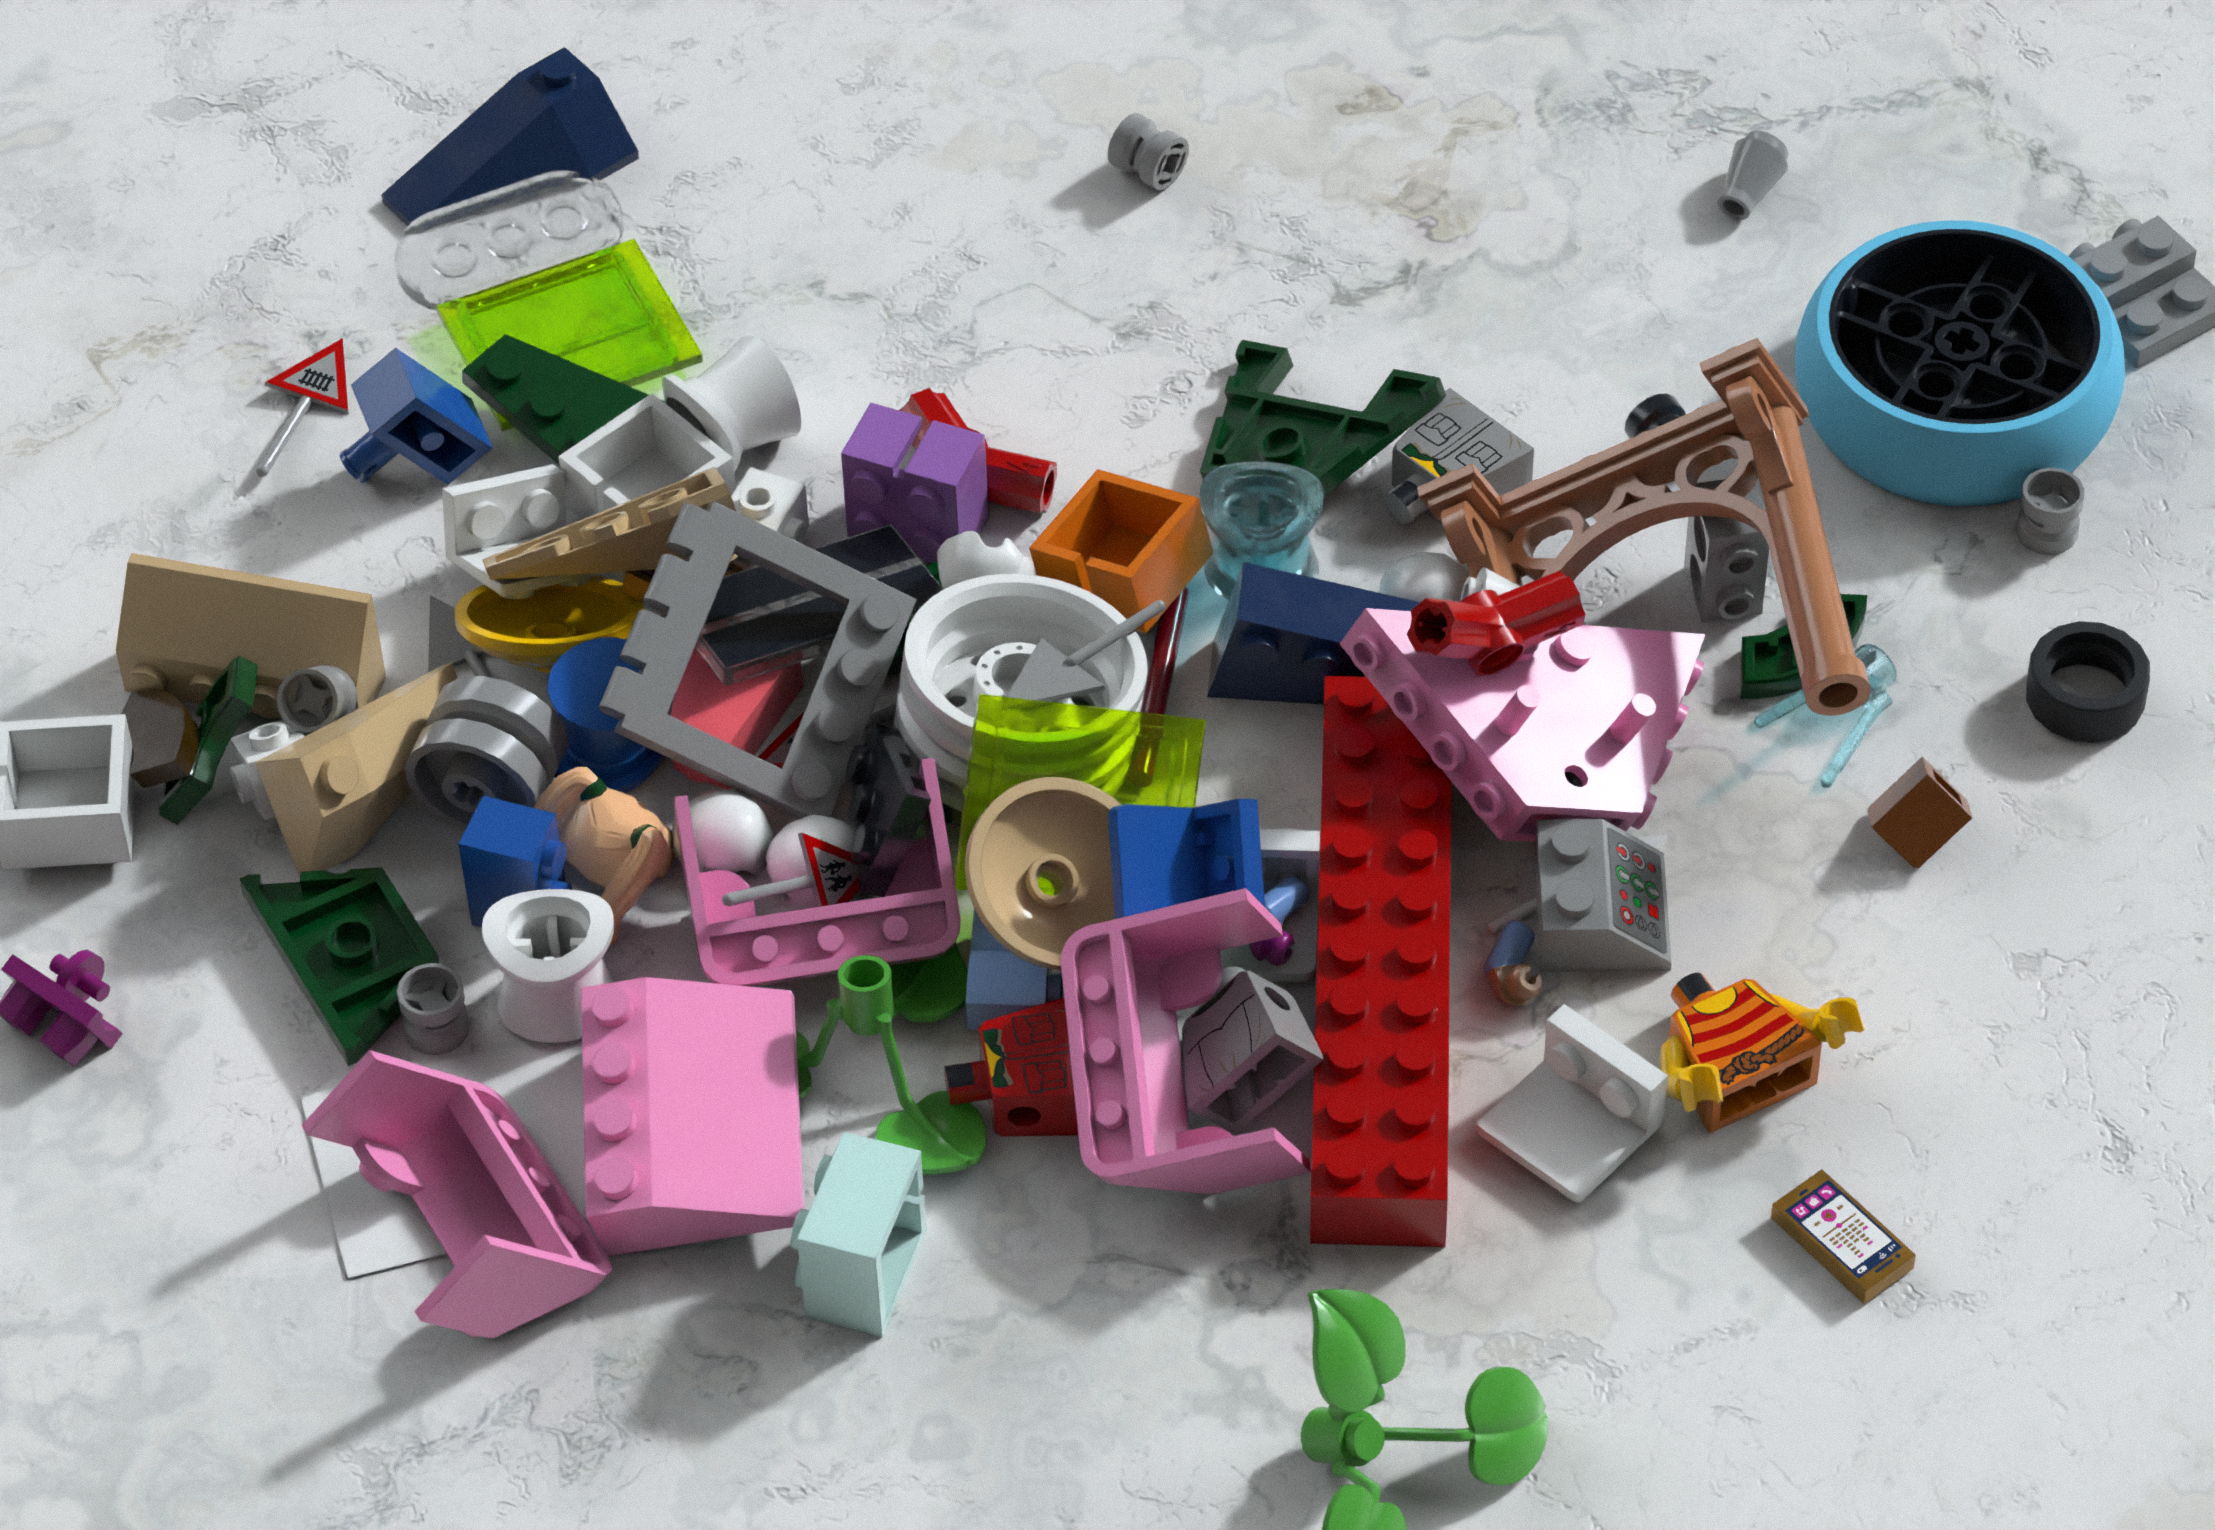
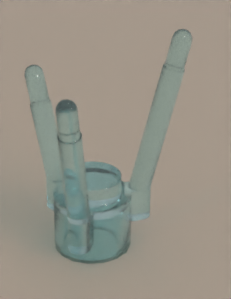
M1865 644L1855 650L1856 657L1865 665L1871 692L1867 701L1861 705L1865 706L1866 709L1820 780L1821 786L1824 788L1832 786L1877 716L1892 704V698L1886 690L1896 681L1895 665L1890 657L1875 645ZM1803 689L1758 715L1754 720V724L1762 728L1806 704Z

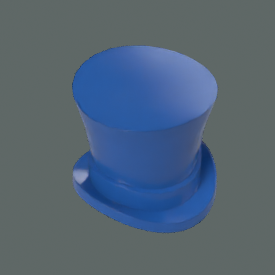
M601 637L587 640L572 647L553 665L548 677L547 690L555 713L566 727L569 744L554 776L555 778L573 768L588 767L597 777L603 780L606 787L627 793L648 779L661 763L664 755L615 733L614 730L618 720L599 710V705L615 667L621 666L636 673L639 672L638 668L620 659L626 639Z

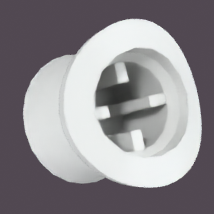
M747 335L740 338L717 362L697 378L690 377L683 381L672 373L662 377L665 404L733 457L734 472L739 466L743 451L772 441L797 436L801 430V411L791 379L775 352L757 337Z
M534 890L505 897L494 903L485 913L482 922L484 944L494 964L504 973L498 998V1013L503 1024L513 1033L525 1039L546 1043L570 1042L582 1038L581 988L615 982L603 959L614 932L613 912L610 905L603 898L579 890Z

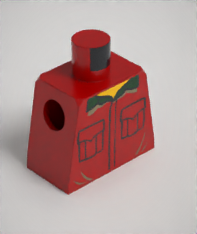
M1064 998L984 1021L978 1027L980 1061L944 1066L946 1090L950 1106L988 1100L993 1128L996 1134L1002 1137L1079 1136Z

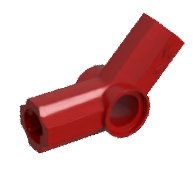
M931 388L911 394L909 401L899 409V411L922 417V427L912 442L915 450L918 448L933 420L980 433L966 426L945 393L933 392ZM985 439L988 502L1036 513H1046L1053 498V490L1057 478V462L988 447Z
M1559 570L1499 596L1493 590H1483L1473 593L1461 601L1425 598L1410 611L1412 619L1407 637L1416 652L1433 654L1439 657L1467 659L1475 675L1488 676L1515 663L1524 654L1526 648L1582 626L1586 614L1582 607L1580 593L1570 576H1565Z

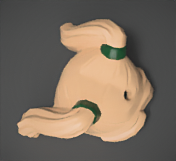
M576 767L558 775L541 794L533 808L556 813L560 842L566 844V862L580 872L588 881L604 890L600 897L610 905L614 917V932L610 943L612 945L618 942L619 925L622 917L634 906L654 878H663L670 869L675 855L672 850V830L637 798L625 792L606 787L603 780L597 777L588 767Z

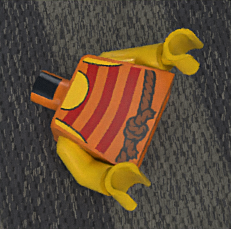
M1689 974L1682 978L1672 989L1671 998L1679 1009L1671 1015L1669 1038L1660 1049V1070L1668 1075L1666 1096L1683 1102V1108L1686 1112L1696 1109L1705 1128L1709 1133H1713L1817 1084L1822 1049L1821 1042H1828L1830 1048L1838 1049L1845 1044L1846 1038L1844 1033L1853 1031L1861 1033L1866 1030L1857 1002L1853 998L1841 997L1828 1001L1820 1009H1812L1774 993L1769 994L1755 980L1743 979L1719 991H1715L1703 974Z

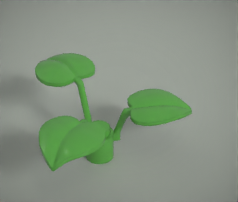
M956 942L944 955L928 960L888 965L881 958L862 955L845 961L838 970L839 999H831L827 1002L828 1014L812 1051H810L807 1039L800 1032L796 1031L799 1099L805 1097L810 1092L812 1078L808 1068L816 1067L822 1062L839 1019H842L849 1026L850 1030L858 1035L872 1036L880 1033L898 1100L904 1110L893 1112L881 1120L877 1127L876 1140L920 1150L923 1175L956 1172L965 1169L969 1165L973 1166L982 1159L987 1146L985 1124L980 1113L971 1103L950 1106L947 1091L934 1092L924 1097L917 1104L914 1102L909 1093L892 1031L891 1019L897 1017L899 1013L907 1020L915 1023H930L955 1014L966 1004L968 970L962 960Z
M1321 1289L1308 1293L1313 1317V1370L1318 1389L1323 1399L1329 1404V1407H1317L1309 1412L1302 1424L1301 1444L1309 1459L1318 1463L1333 1464L1331 1472L1334 1476L1346 1477L1354 1483L1341 1486L1333 1495L1325 1512L1322 1530H1407L1406 1521L1401 1510L1392 1503L1379 1502L1381 1496L1380 1486L1355 1468V1466H1364L1375 1459L1382 1451L1385 1440L1470 1441L1468 1450L1470 1472L1474 1478L1485 1484L1502 1486L1515 1483L1528 1475L1535 1467L1545 1449L1548 1435V1417L1545 1413L1546 1404L1541 1394L1526 1374L1512 1367H1493L1479 1374L1471 1385L1465 1401V1416L1469 1428L1382 1427L1364 1409L1383 1401L1385 1392L1382 1384L1395 1379L1404 1367L1406 1358L1405 1337L1398 1317L1384 1302L1360 1291Z

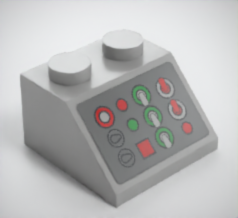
M1604 819L1537 820L1534 876L1540 972L1671 970L1672 961L1664 853Z

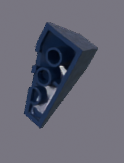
M563 47L518 72L383 192L381 194L382 203L415 234L483 216L487 206L518 197L521 205L540 200L539 191L570 183L572 189L577 190L594 185L638 160L639 153L600 78L566 47Z

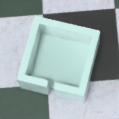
M843 1131L833 1156L824 1155L822 1157L814 1180V1194L816 1196L810 1210L802 1208L798 1212L791 1233V1248L798 1250L799 1254L795 1273V1287L802 1289L805 1318L883 1337L927 1231L924 1195L921 1194L924 1186L920 1150Z

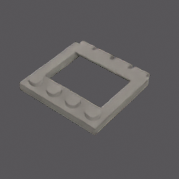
M715 501L708 505L706 510L693 504L684 503L666 545L674 552L686 558L683 560L671 554H662L643 602L663 614L659 616L647 610L638 611L620 654V659L638 668L639 672L636 673L621 666L615 667L599 705V710L618 720L614 730L615 733L738 791L745 792L747 795L797 819L813 814L830 817L846 779V768L850 754L855 745L860 744L917 599ZM733 553L846 607L782 769L668 715L674 696Z

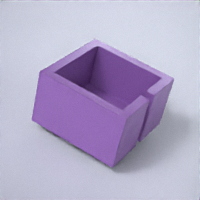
M870 402L841 452L847 537L852 538L891 525L916 557L926 562L935 563L938 561L937 550L946 539L966 531H975L980 535L989 519L985 435L933 420L906 469L903 470L898 467L922 427V417Z

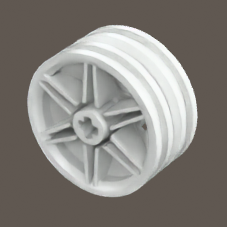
M987 575L956 583L940 591L917 611L906 633L893 728L899 730L911 755L909 769L919 771L922 759L934 758L941 801L958 811L977 818L998 796L1011 787L1028 780L1043 777H1062L1082 781L1112 796L1123 784L1127 776L1131 753L1136 740L1138 719L1147 678V657L1138 634L1135 630L1131 631L1078 665L1102 683L1105 690L1000 712L1001 704L1041 637L1068 657L1125 621L1126 618L1113 606L1089 591L1060 580L1036 575Z

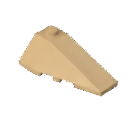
M712 467L482 560L490 580L654 570L657 568L662 554H671L683 560L686 558L674 552L666 545L684 503L693 504L706 510V507L715 501L734 511L736 509L726 482L716 467ZM733 553L730 562L736 559L738 555Z
M453 663L444 664L255 762L299 878L300 872L327 871L356 855L412 792L407 782L405 765L422 729L426 727L425 724L443 686L458 678Z

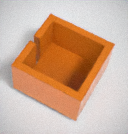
M1097 469L1029 547L1037 576L1060 580L1089 591L1113 606L1126 620L1157 600H1162L1165 603L1166 610L1214 553L1199 498ZM1165 610L1135 630L1147 633Z

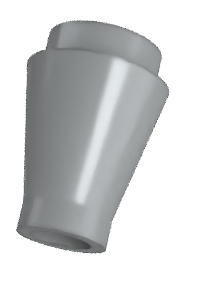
M1752 131L1745 138L1735 143L1723 191L1717 201L1723 213L1735 219H1747L1753 208L1787 172L1788 164L1786 159L1788 158V150L1781 140L1767 132Z

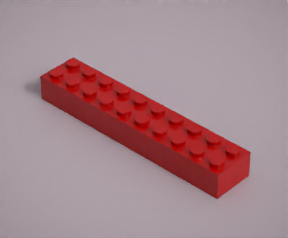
M1325 676L1315 1015V1041L1322 1052L1323 1060L1314 1067L1310 1244L1446 1247L1449 1115L1451 780L1434 763L1430 754L1403 721L1395 715L1390 705L1367 677Z

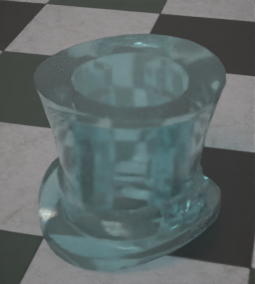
M1273 462L1232 463L1218 467L1206 475L1200 487V504L1203 517L1214 533L1211 543L1214 553L1204 564V575L1208 584L1216 593L1227 600L1230 599L1243 562L1317 579L1319 563L1310 541L1309 532L1317 523L1323 508L1324 491L1319 479L1302 468Z

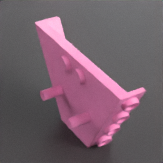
M1365 608L1340 642V645L1351 657L1355 666L1364 673L1390 705L1395 715L1408 727L1430 754L1434 763L1443 770L1472 806L1474 812L1483 819L1499 840L1535 842L1537 820L1604 819L1625 832L1630 826L1637 830L1643 827L1657 800V796L1649 792L1652 784H1657L1661 779L1673 755V751L1665 747L1666 743L1677 734L1688 713L1689 707L1681 703L1682 698L1692 691L1704 667V663L1699 661L1697 656L1705 634L1582 625L1567 633L1557 635L1526 648L1524 654L1515 663L1488 676L1475 675L1467 659L1439 657L1433 654L1416 652L1407 637L1412 619L1410 611ZM1564 772H1571L1578 776L1582 782V787L1570 784Z

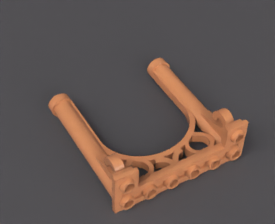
M1758 338L1732 347L1719 355L1700 362L1701 372L1720 396V400L1701 406L1691 413L1652 430L1644 431L1636 437L1597 454L1587 456L1556 472L1532 480L1517 489L1499 496L1477 467L1471 463L1417 487L1419 498L1443 525L1446 538L1456 558L1461 564L1467 563L1470 577L1477 578L1480 570L1485 567L1519 586H1523L1522 577L1526 575L1535 581L1559 570L1565 576H1570L1574 581L1591 562L1613 545L1659 523L1693 516H1719L1743 522L1760 532L1767 541L1808 708L1820 715H1842L1859 708L1870 696L1871 688L1865 665L1855 655L1799 431V426L1804 425L1802 419L1809 416L1808 408ZM1738 459L1735 470L1714 490L1696 487L1700 475L1706 469L1713 465H1718L1724 460ZM1758 478L1766 507L1765 510L1744 498L1755 486ZM1675 481L1680 490L1672 492L1666 484ZM1593 516L1597 523L1590 526L1585 519ZM1573 530L1570 541L1556 558H1533L1534 551L1542 540L1556 535L1560 531ZM1564 772L1567 781L1570 783L1569 773Z

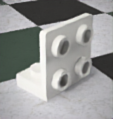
M546 465L442 488L446 558L469 573L470 576L498 593L499 596L506 599H524L534 595L535 589L557 584L561 586H580L588 583L591 580V576L604 574L590 573L489 579L482 559L566 526L564 471L555 465Z
M1563 1004L1547 1019L1544 1060L1478 1121L1477 1133L1575 1203H1579L1664 1124L1668 1075Z

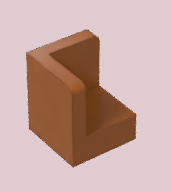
M1923 757L1913 764L1867 809L1871 828L1913 868H1920L1972 819L1967 799Z

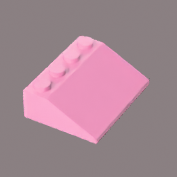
M652 977L582 987L586 1218L606 1255L610 1257L793 1227L798 1212L802 1208L804 1209L795 1001L792 991Z

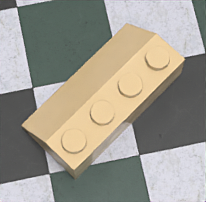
M135 553L131 554L127 562L116 644V654L125 691L163 690L174 695L179 701L200 705L223 670L234 657L237 658L240 655L258 665L254 704L249 713L257 714L264 718H282L277 706V694L284 678L294 671L325 664L339 667L348 673L355 683L357 701L354 711L378 698L386 678L372 594ZM327 698V704L325 705L324 708L327 707V705H328V703H329V698Z

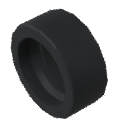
M2085 621L2057 626L2039 639L2031 653L2026 681V702L2034 718L2050 732L2072 741L2101 742L2117 738L2133 728L2145 710L2150 683V661L2142 646L2125 631L2104 623ZM2073 665L2096 666L2111 672L2123 683L2125 689L2116 695L2101 699L2081 698L2064 691L2053 682L2051 675L2060 668Z

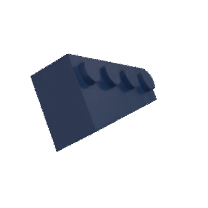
M1243 562L1213 641L1207 697L1324 705L1325 676L1366 677L1355 666L1351 657L1340 645V642L1365 608L1411 611L1420 602Z

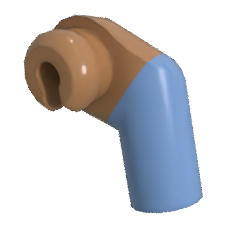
M1519 921L1507 922L1484 963V973L1503 1002L1515 1007H1524L1530 1005L1541 992L1543 980L1540 973L1532 977L1529 973L1531 965L1522 963L1535 940V934L1529 926Z

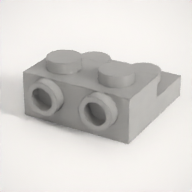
M2159 216L2143 224L2135 218L2129 219L2118 227L2112 240L2098 247L2093 246L2089 242L2083 243L2076 247L2068 256L2089 275L2109 302L2120 329L2124 357L2136 368L2215 327V286L2194 268L2197 250Z

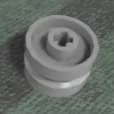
M486 676L459 677L443 686L425 724L426 727L422 729L407 760L405 772L409 787L425 807L442 820L466 830L483 795L533 808L541 794L551 784L569 744L566 727L550 706L532 692L509 681Z

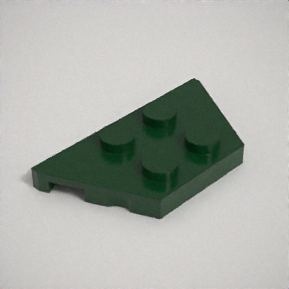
M382 867L350 869L347 872L338 874L330 873L326 870L300 872V882L262 884L260 874H250L239 878L243 896L346 1064L350 1066L357 1063L402 1014L397 989L399 981L405 973L419 965L427 963L440 964L438 954Z

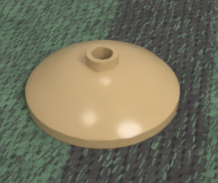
M1043 777L1028 780L1011 787L998 796L980 815L970 834L965 856V876L974 909L984 926L1000 944L1016 956L1032 964L1061 970V953L1066 941L1073 933L1085 926L1115 919L1108 813L1112 807L1121 804L1104 791L1093 785L1070 778ZM1038 878H1044L1052 884L1054 895H1047L1040 890Z

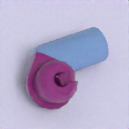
M1287 877L1264 894L1265 908L1283 926L1284 920L1307 903L1309 894L1307 887L1298 878ZM1282 931L1283 936L1250 943L1248 946L1252 955L1258 961L1266 959L1270 964L1280 966L1285 964L1293 954V950L1289 947L1295 944L1292 934Z

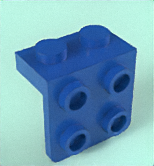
M1233 799L1193 808L1123 804L1110 809L1108 813L1115 919L1244 888L1265 907L1257 799Z

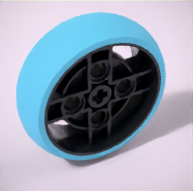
M1947 220L1913 224L1894 229L1862 244L1837 263L1817 287L1806 306L1795 344V370L1799 394L1808 408L1810 422L1827 447L1846 466L1876 486L1913 500L1931 504L1984 506L2009 502L2021 498L2024 481L2028 475L2036 470L2060 468L2072 472L2092 453L2107 433L2116 414L2124 388V348L2120 329L2109 302L2095 282L2076 262L2050 244L2024 232L1983 222ZM2048 342L2053 347H2055L2063 357L2050 353L2048 348ZM1851 365L1869 371L1873 387Z

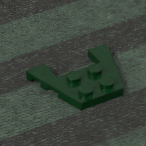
M1242 340L1235 354L1238 362L1235 376L1228 377L1224 390L1227 398L1222 417H1216L1200 468V474L1206 489L1309 510L1441 403L1446 396L1440 377L1393 369L1363 411L1275 395L1273 393L1294 366L1288 349Z

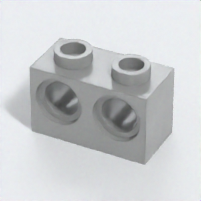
M1725 479L1697 483L1696 487L1714 490ZM1755 484L1744 498L1764 510ZM1719 516L1688 517L1684 569L1701 622L1738 619L1748 615L1762 614L1769 547L1765 537L1760 532L1743 522Z

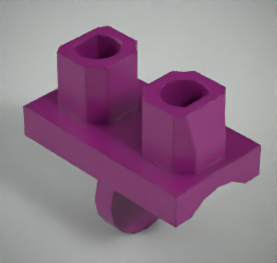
M87 949L82 950L69 959L62 954H57L49 965V969L58 975L56 982L14 954L11 955L2 967L1 971L13 982L0 1000V1017L25 1035L30 1036L49 1009L59 1014L40 1039V1042L73 1067L88 1053L97 1040L112 1049L123 1034L118 1028L105 1021L100 1011L85 1002L89 997L101 1002L105 1000L110 992V986L102 981L105 963L94 952Z

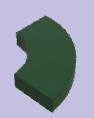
M1840 594L1853 647L1855 648L1862 634L1865 622L1867 595ZM1788 624L1768 634L1742 637L1740 699L1775 697L1803 689Z
M240 655L237 658L234 657L204 697L195 712V715L200 717L202 721L198 728L199 742L194 765L189 776L163 784L158 805L159 816L178 825L212 789L216 771L226 746L239 724L253 708L257 664Z

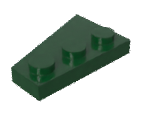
M504 334L462 370V383L558 465H560L559 455L649 395L507 334Z

